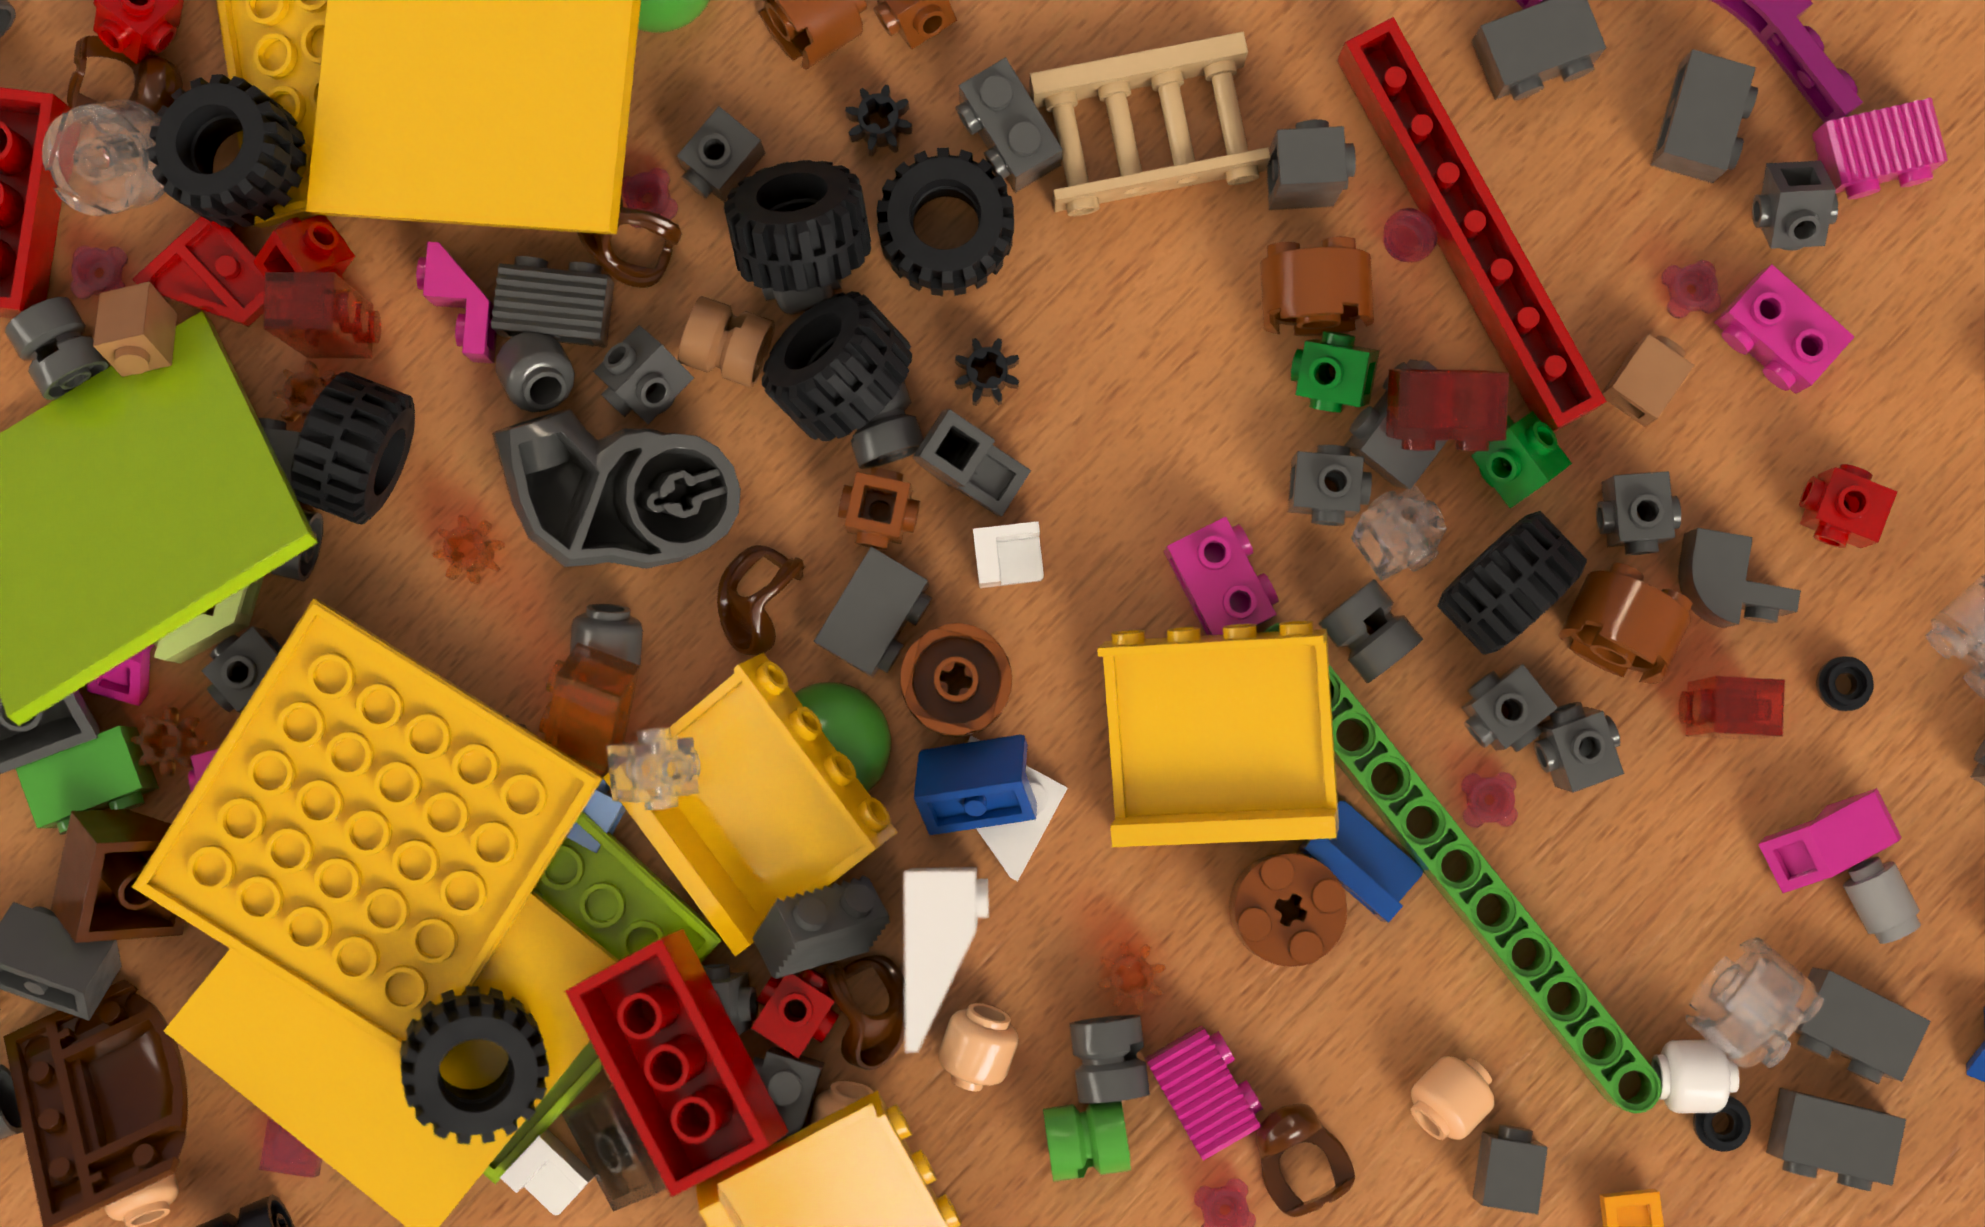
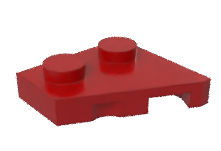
M202 216L132 279L136 284L149 281L164 297L247 327L279 299L253 263L256 255L229 227L221 226L214 221L210 222Z

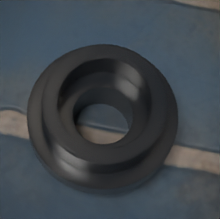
M1843 656L1831 659L1822 666L1817 676L1816 687L1821 700L1828 707L1837 711H1853L1868 702L1873 692L1874 682L1869 668L1862 661L1853 657ZM1840 674L1846 675L1851 681V689L1847 694H1842L1836 689L1835 681Z
M1729 1096L1726 1106L1720 1112L1694 1113L1693 1127L1698 1139L1705 1146L1716 1151L1726 1152L1738 1148L1746 1141L1750 1133L1751 1120L1745 1106L1737 1099ZM1724 1112L1729 1119L1728 1127L1723 1132H1715L1712 1127V1120L1716 1114Z

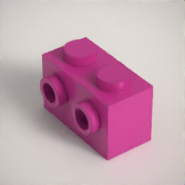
M1772 264L1758 273L1714 322L1723 330L1721 333L1722 338L1731 348L1744 355L1749 353L1764 366L1763 374L1772 384L1784 391L1790 389L1795 394L1812 386L1854 339V336Z
M1226 516L1168 545L1163 551L1206 635H1223V626L1256 624L1258 626L1277 615L1272 606L1279 602L1274 587L1265 573L1256 575L1247 556L1254 552L1246 533L1240 524L1231 527Z

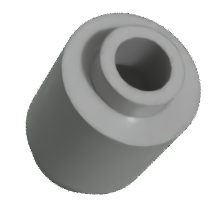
M1873 857L1856 864L1848 870L1851 878L1843 884V887L1867 933L1875 934L1880 944L1901 939L1913 933L1921 926L1916 916L1920 909L1895 862L1882 863L1879 857Z

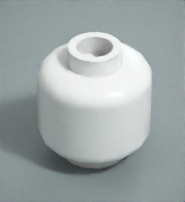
M1672 1040L1665 1044L1661 1054L1654 1055L1652 1058L1651 1067L1655 1070L1661 1081L1659 1100H1664L1667 1108L1675 1113L1720 1112L1726 1106L1730 1093L1738 1091L1739 1069L1735 1059L1727 1058L1723 1047L1717 1041Z

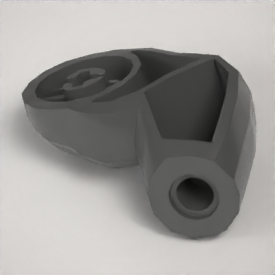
M571 409L536 417L492 433L512 505L528 539L563 567L611 562L648 569L680 562L707 550L724 537L739 514L741 489L734 466L717 446L698 436L664 433L655 429L624 428L597 440L584 428Z

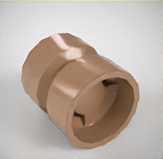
M700 296L686 323L680 343L678 361L680 364L706 373L715 367L720 368L722 378L752 388L757 382L766 361L774 334L775 322L747 311L738 317L734 316L730 305Z

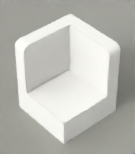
M1038 521L973 529L979 588L1039 582L1044 578Z
M547 1130L534 1140L500 1178L516 1193L523 1187L526 1188L553 1215H559L596 1175L556 1136Z

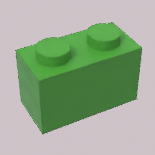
M119 725L99 733L98 738L16 768L36 827L58 828L60 835L67 834L71 811L105 810L107 808L131 810L145 803L142 795L159 789L137 727Z

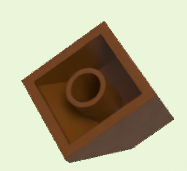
M127 809L71 811L51 910L75 943L183 935L186 922L184 919L132 888L171 826V823Z

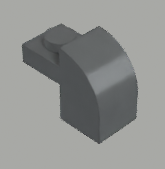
M950 409L942 410L913 455V459L937 479L948 486H953L995 515L1001 517L1031 472L1030 469L993 445L995 439Z
M1696 528L1684 533L1678 569L1680 589L1682 594L1692 601V611L1701 619L1714 626L1727 628L1738 625L1742 609L1745 610L1744 619L1763 623H1778V616L1798 612L1801 590L1746 581L1753 537Z

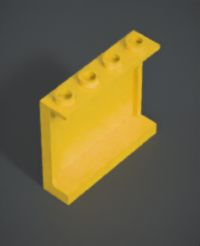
M1305 620L1279 623V632L1257 633L1256 624L1223 626V635L1201 636L1200 627H1178L1167 629V638L1145 639L1144 630H1124L1112 632V641H1104L1097 648L1098 657L1103 656L1115 812V819L1110 825L1112 847L1328 839L1337 837L1339 815L1327 629L1313 630V621Z
M764 653L738 664L733 669L735 673L636 756L617 765L603 778L734 956H737L754 944L753 936L777 898L784 901L786 896L794 898L796 893L803 896L806 890L812 893L815 888L822 890L825 885L830 886L898 833L890 823V816L884 805L869 795L856 777V771L851 761L844 754L837 752L822 732V725L813 711L801 704L789 688L788 680L783 670L774 662L769 661Z
M878 1090L695 1185L699 1212L708 1227H958L961 1225L959 1216L948 1195L945 1194L937 1198L930 1183L936 1181L937 1178L923 1150L912 1153L905 1138L911 1136L912 1133L899 1106L895 1104L887 1108Z

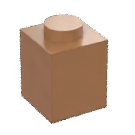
M149 281L102 292L99 294L93 346L122 377L171 366L177 312Z
M1648 334L1635 344L1602 394L1606 401L1645 427L1658 419L1695 365L1684 358L1685 351L1671 339L1664 336H1657L1655 338Z

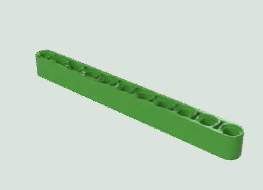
M1279 623L1268 627L1263 632H1279ZM1329 665L1334 753L1337 765L1413 860L1423 869L1425 875L1604 1099L1610 1104L1631 1113H1644L1653 1108L1659 1101L1661 1094V1081L1655 1070ZM1344 720L1356 722L1363 731L1362 744L1354 751L1345 750L1337 741V728ZM1381 763L1388 764L1394 768L1398 779L1395 789L1387 795L1379 793L1371 781L1374 768ZM1417 806L1426 809L1432 818L1431 830L1422 838L1414 837L1406 825L1408 813ZM1457 850L1464 856L1467 868L1461 879L1452 882L1444 876L1441 863L1448 852ZM1487 894H1493L1501 904L1500 917L1490 925H1485L1480 921L1476 909L1480 899ZM1529 938L1536 947L1535 960L1530 966L1520 969L1512 959V950L1517 941ZM1564 982L1571 992L1570 1003L1564 1010L1554 1012L1548 1005L1547 995L1553 985ZM1599 1026L1605 1033L1606 1043L1600 1053L1589 1056L1583 1048V1038L1589 1029ZM1636 1071L1641 1080L1640 1090L1635 1097L1624 1100L1619 1093V1081L1625 1073Z

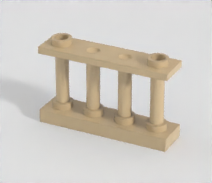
M1244 31L1030 73L1029 90L1031 99L1037 108L1046 106V110L1053 113L1058 142L1063 149L1062 162L1068 187L1053 190L1052 203L1054 212L1067 210L1068 216H1082L1098 211L1100 203L1221 179H1227L1228 185L1244 184L1258 179L1259 172L1265 171L1269 163V148L1248 151L1233 76L1237 74V69L1244 67L1248 54ZM1205 75V79L1212 82L1227 155L1195 161L1180 86L1184 84V79ZM1152 86L1153 91L1159 92L1174 166L1142 172L1127 97L1131 95L1132 89ZM1099 96L1100 101L1106 102L1121 176L1089 182L1074 107L1078 105V100Z

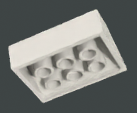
M977 867L910 868L904 871L906 1052H918L976 932L978 918H988V879H977Z

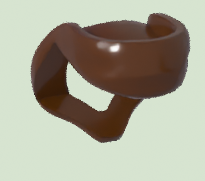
M85 36L77 41L74 51L76 71L73 72L69 82L67 103L70 110L76 116L99 124L110 125L128 121L162 120L157 115L162 105L167 108L171 106L175 101L171 95L179 88L182 89L183 83L176 66L162 57L148 54L138 64H135L123 53H116L106 47L98 36ZM87 57L112 58L122 61L131 67L135 76L133 93L127 101L119 105H107L79 93L85 74Z
M621 196L618 227L623 224L637 225L666 240L655 269L629 264L619 259L612 250V235L578 232V236L586 250L615 280L633 287H651L659 282L665 273L672 255V247L678 244L682 232L678 224L659 214L623 207Z
M755 545L740 553L727 566L718 586L717 607L722 629L735 650L745 655H759L766 653L774 646L776 639L775 628L764 606L779 594L793 578L796 580L803 578L802 571L805 566L802 559L797 557L788 559L770 547ZM762 557H765L780 568L772 581L760 591L747 597L738 594L737 586L740 580Z
M872 955L855 960L845 966L844 969L837 964L827 965L823 975L826 978L830 993L850 1021V1025L841 1042L843 1058L848 1063L862 1069L873 1070L879 1068L896 1054L901 1047L905 1035V979L901 971L892 960L881 955ZM873 967L884 983L889 995V1004L886 1011L879 1015L864 1013L853 1000L846 979Z
M1306 1104L1284 1106L1272 1112L1260 1124L1261 1128L1256 1133V1142L1261 1157L1263 1181L1269 1195L1283 1213L1291 1217H1299L1322 1208L1326 1202H1334L1351 1189L1355 1181V1172L1350 1157L1339 1140L1322 1126L1312 1107ZM1303 1142L1315 1144L1324 1151L1330 1163L1335 1181V1186L1322 1196L1303 1202L1289 1187L1281 1173L1279 1162L1281 1155L1288 1148Z

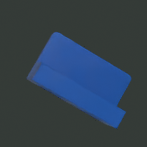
M1020 734L924 749L919 752L914 800L929 835L1036 820L1037 802L1026 775L1028 744L1024 735Z
M1339 801V830L1337 837L1305 839L1298 848L1305 855L1321 862L1331 870L1342 887L1380 921L1389 923L1403 907L1399 901L1423 875V869L1346 801Z

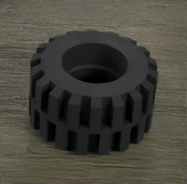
M217 74L211 76L210 83L201 77L190 81L191 89L187 92L181 88L171 95L175 100L171 106L167 108L162 105L157 113L162 118L159 126L151 127L149 138L154 140L156 145L148 149L149 161L157 165L152 170L156 181L165 186L163 190L170 197L210 222L214 221L221 226L232 228L235 222L242 227L253 226L255 216L266 221L275 215L273 211L275 205L280 204L283 207L287 205L292 199L287 195L291 186L299 188L303 178L297 173L298 167L306 166L307 154L298 149L305 144L303 133L295 127L297 121L280 104L242 78L234 76L230 80L224 74ZM243 131V142L237 157L226 168L213 173V161L220 145L229 136Z
M937 148L938 156L927 157L926 151L915 154V163L908 166L905 162H902L895 169L896 177L894 180H886L882 188V201L878 200L877 227L886 260L889 259L893 271L900 279L905 276L909 280L910 286L919 291L922 286L931 289V295L943 296V290H954V294L957 296L966 294V287L975 285L977 289L985 285L987 277L991 273L996 275L1003 267V259L1006 255L1009 256L1012 247L1014 206L1012 196L1007 194L1006 182L1001 175L996 177L992 173V165L984 159L977 163L973 161L971 152L962 149L959 156L949 155V148ZM939 197H954L963 200L977 213L979 221L977 232L967 243L954 249L943 250L928 246L917 237L913 226L914 218L924 204Z
M812 160L780 163L776 166L761 169L755 172L753 176L745 177L738 183V187L731 189L727 195L728 201L724 203V211L737 270L741 272L742 278L747 282H754L756 287L762 289L773 288V291L786 292L788 290H796L798 292L807 291L815 287L821 288L832 284L835 280L844 279L851 275V270L860 268L865 262L864 257L870 254L871 237L862 186L856 174H851L850 170L842 165L833 166V162H814Z
M854 291L847 294L844 292L838 293L829 299L818 302L812 308L805 311L784 331L779 340L774 344L769 353L770 356L764 364L763 372L765 374L762 377V386L765 388L767 395L810 438L814 440L819 438L821 441H831L835 437L840 439L849 435L852 431L859 430L865 426L872 418L886 408L885 406L895 397L900 390V385L904 382L909 372L907 367L912 362V353L909 351L911 346L908 340L865 295Z
M347 371L338 374L323 389L314 402L303 424L295 447L291 467V487L297 500L356 524L362 525L370 520L387 501L406 462L415 427L413 398L410 395Z
M1541 511L1531 513L1514 524L1477 557L1443 591L1437 607L1483 655L1493 653L1509 644L1543 615L1578 580L1583 573L1587 559Z
M466 986V995L455 997L453 989L442 993V1002L435 1006L429 1001L421 1008L422 1017L419 1021L411 1020L406 1029L407 1040L402 1041L401 1079L408 1107H414L415 1117L424 1127L428 1123L433 1125L434 1135L446 1139L450 1132L455 1133L457 1143L470 1145L471 1135H481L483 1144L494 1142V1131L502 1128L506 1135L509 1136L518 1130L516 1120L520 1116L529 1121L536 1112L534 1101L535 1099L543 1100L547 1089L544 1079L549 1077V1063L538 1024L531 1013L528 1015L525 1013L523 1004L514 997L507 1001L504 999L502 991L491 987L488 995L480 994L478 986ZM467 1040H489L498 1044L507 1052L508 1063L503 1073L494 1082L482 1088H458L448 1083L439 1071L441 1061L448 1051L457 1044Z

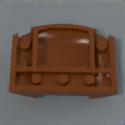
M125 979L109 987L89 1021L58 1010L3 1036L43 1227H63L176 1173L180 1161L179 1156L185 1142L188 1122V1093L183 1060L177 1042L164 1032L168 1024L163 1015L154 1004L136 994L138 989Z

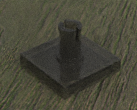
M614 1086L562 1112L570 1131L613 1212L656 1195L666 1189Z

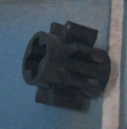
M888 85L882 88L881 94L870 95L864 88L860 89L862 102L859 107H846L845 110L846 117L849 120L859 122V125L849 131L851 142H857L863 138L868 144L870 156H874L878 147L888 146L894 153L898 152L896 139L899 133L905 135L912 134V124L907 120L899 119L900 116L906 114L909 110L908 100L902 99L895 103L890 98ZM877 112L882 119L888 118L889 125L886 128L880 129L876 123L871 124L869 116Z
M976 338L972 339L973 353L970 357L967 358L959 355L955 357V364L967 370L966 375L959 377L955 381V386L957 389L970 386L974 391L972 403L975 406L981 401L982 396H992L998 406L1002 405L1001 391L1004 387L1007 386L1011 389H1018L1019 380L1012 375H1008V370L1019 364L1018 355L1004 357L1001 353L1002 339L998 338L992 348H982ZM988 361L996 363V373L1000 378L990 377L986 384L980 383L978 381V371L974 367L984 368Z

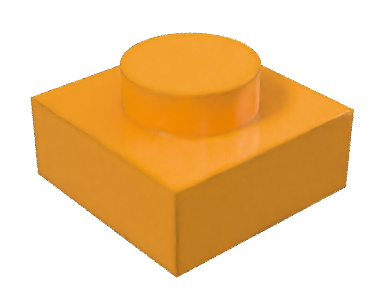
M1645 1189L1599 1194L1603 1227H1664L1660 1191Z

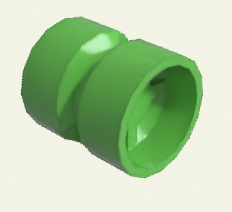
M1121 1101L1089 1103L1085 1112H1079L1073 1104L1043 1109L1053 1182L1084 1178L1087 1169L1090 1167H1094L1100 1175L1131 1171Z

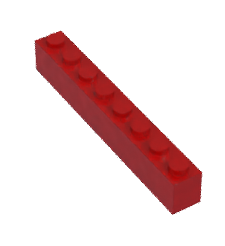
M1392 17L1346 41L1337 62L1530 412L1533 411L1541 422L1547 424L1555 432L1596 410L1607 402L1395 18Z

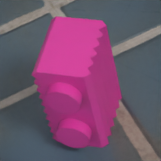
M1932 98L1863 112L1858 115L1854 114L1849 117L1832 119L1814 131L1812 140L1815 142V150L1818 153V161H1821L1836 189L1835 193L1846 191L1849 200L1879 192L1881 190L1879 183L1898 179L1901 188L1927 182L1934 178L1932 171L1948 161Z
M1201 1025L1144 1058L1203 1161L1261 1128L1254 1114L1263 1110V1107L1247 1080L1238 1085L1226 1066L1235 1061V1058L1219 1031L1209 1036L1206 1029Z

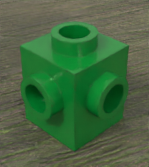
M1323 331L1322 339L1306 340L1304 349H1297L1291 367V381L1297 382L1295 395L1311 398L1309 407L1328 412L1341 413L1343 404L1355 407L1370 404L1380 350L1354 346L1356 336ZM1330 364L1335 368V379L1329 373Z
M1533 411L1516 423L1510 415L1504 417L1482 434L1488 443L1471 455L1479 466L1483 479L1487 484L1496 489L1510 509L1572 464L1558 445L1553 430L1547 424L1541 422Z

